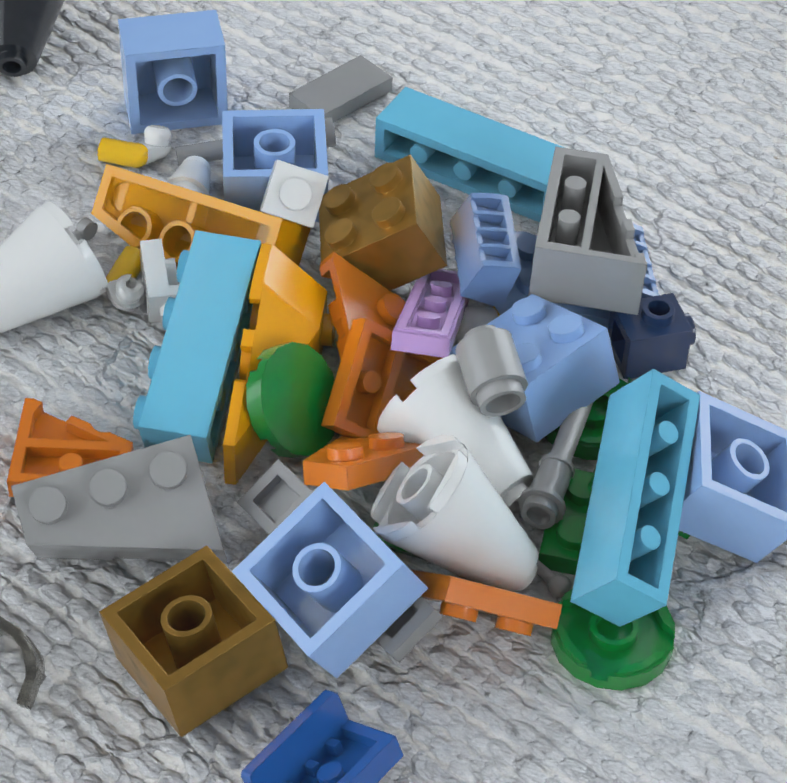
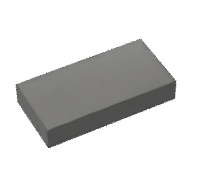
M360 55L290 92L289 107L292 109H324V118L331 117L334 123L392 91L393 77Z

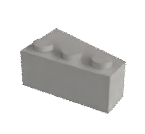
M555 146L535 244L529 295L534 294L553 303H565L638 315L647 262L644 253H639L634 241L635 228L632 220L627 219L622 207L623 194L608 154Z
M191 435L11 486L26 545L37 558L114 560V558L151 559L152 562H171V560H184L207 545L224 564H228Z

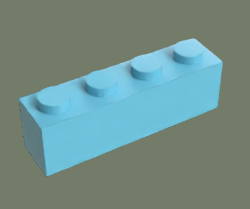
M405 87L376 117V158L392 163L411 154L427 178L467 194L494 193L507 195L512 212L540 222L555 146H562Z
M196 230L190 251L183 250L181 252L177 265V281L180 283L176 298L169 297L167 299L163 312L162 323L163 329L166 330L162 346L155 345L149 358L148 377L152 379L147 396L140 395L134 409L133 426L134 429L139 430L144 448L191 435L198 461L213 463L240 364V345L243 329H249L253 304L249 302V294L261 246L260 240Z
M655 369L650 370L609 396L570 601L619 627L667 606L700 401L699 394Z

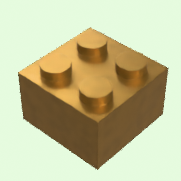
M411 154L395 162L382 164L373 172L347 184L337 185L323 195L319 208L321 262L331 253L335 252L389 291L447 266L440 196Z
M207 545L99 611L116 658L180 737H183L288 668L275 619Z

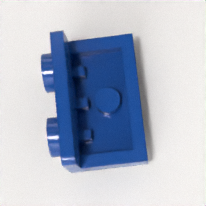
M324 690L242 770L241 778L244 783H378L404 755L396 736L349 720L338 693Z

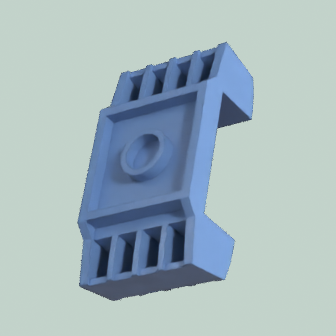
M470 193L449 222L452 229V243L454 244L455 260L457 262V276L460 282V296L495 306L501 315L509 310L515 302L529 295L537 235L514 230L509 197L507 195ZM633 223L636 247L639 253H644L647 262L641 298L660 295L656 286V279L653 274L643 227ZM554 303L608 328L611 312L609 310Z

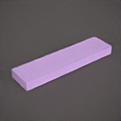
M439 269L416 280L393 329L391 350L442 358L450 355L465 308L470 300L460 296L458 271Z

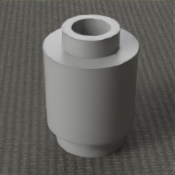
M481 325L469 330L456 346L455 353L471 402L479 406L480 412L483 415L490 417L506 415L519 409L526 401L524 391L528 386V382L511 333L506 329L496 328L493 325Z

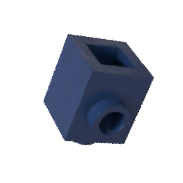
M674 293L641 298L638 315L615 311L610 312L608 333L615 362L624 380L628 379V377L630 379L640 377L652 369L660 373L686 369L690 345H693L696 340V329L693 318L689 313L683 312Z

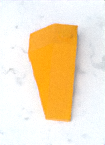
M109 164L105 166L91 212L92 215L126 243L140 249V241L162 238L165 259L175 258L176 268L181 252L183 250L190 251L196 230L260 240L261 243L273 244L299 266L311 228Z
M261 243L249 294V302L253 304L249 329H243L240 345L239 379L234 381L224 435L223 460L225 484L236 485L268 441L267 439L260 440L254 431L246 401L247 380L250 371L257 370L258 364L262 360L257 359L259 355L268 348L289 342L307 344L322 355L323 346L333 347L336 329L332 325L330 313H327V290L273 244Z

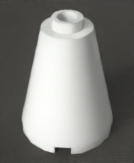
M51 201L38 206L0 245V333L93 300L107 291L105 289L108 286L107 279L85 239L79 242L74 234L67 229L73 225L72 221Z
M452 354L437 360L410 380L417 389L404 402L397 394L389 401L379 417L377 430L379 433L404 434V442L423 444L425 441L441 434L453 435L466 446L513 514L520 509L518 502L521 493L531 485L533 475L501 416H485L480 412L479 406L471 402L457 356Z
M442 434L425 441L416 448L424 456L411 468L401 462L392 471L380 489L371 510V518L379 524L377 527H372L374 532L383 540L466 580L511 592L522 591L532 582L537 573V548L463 443L453 435Z

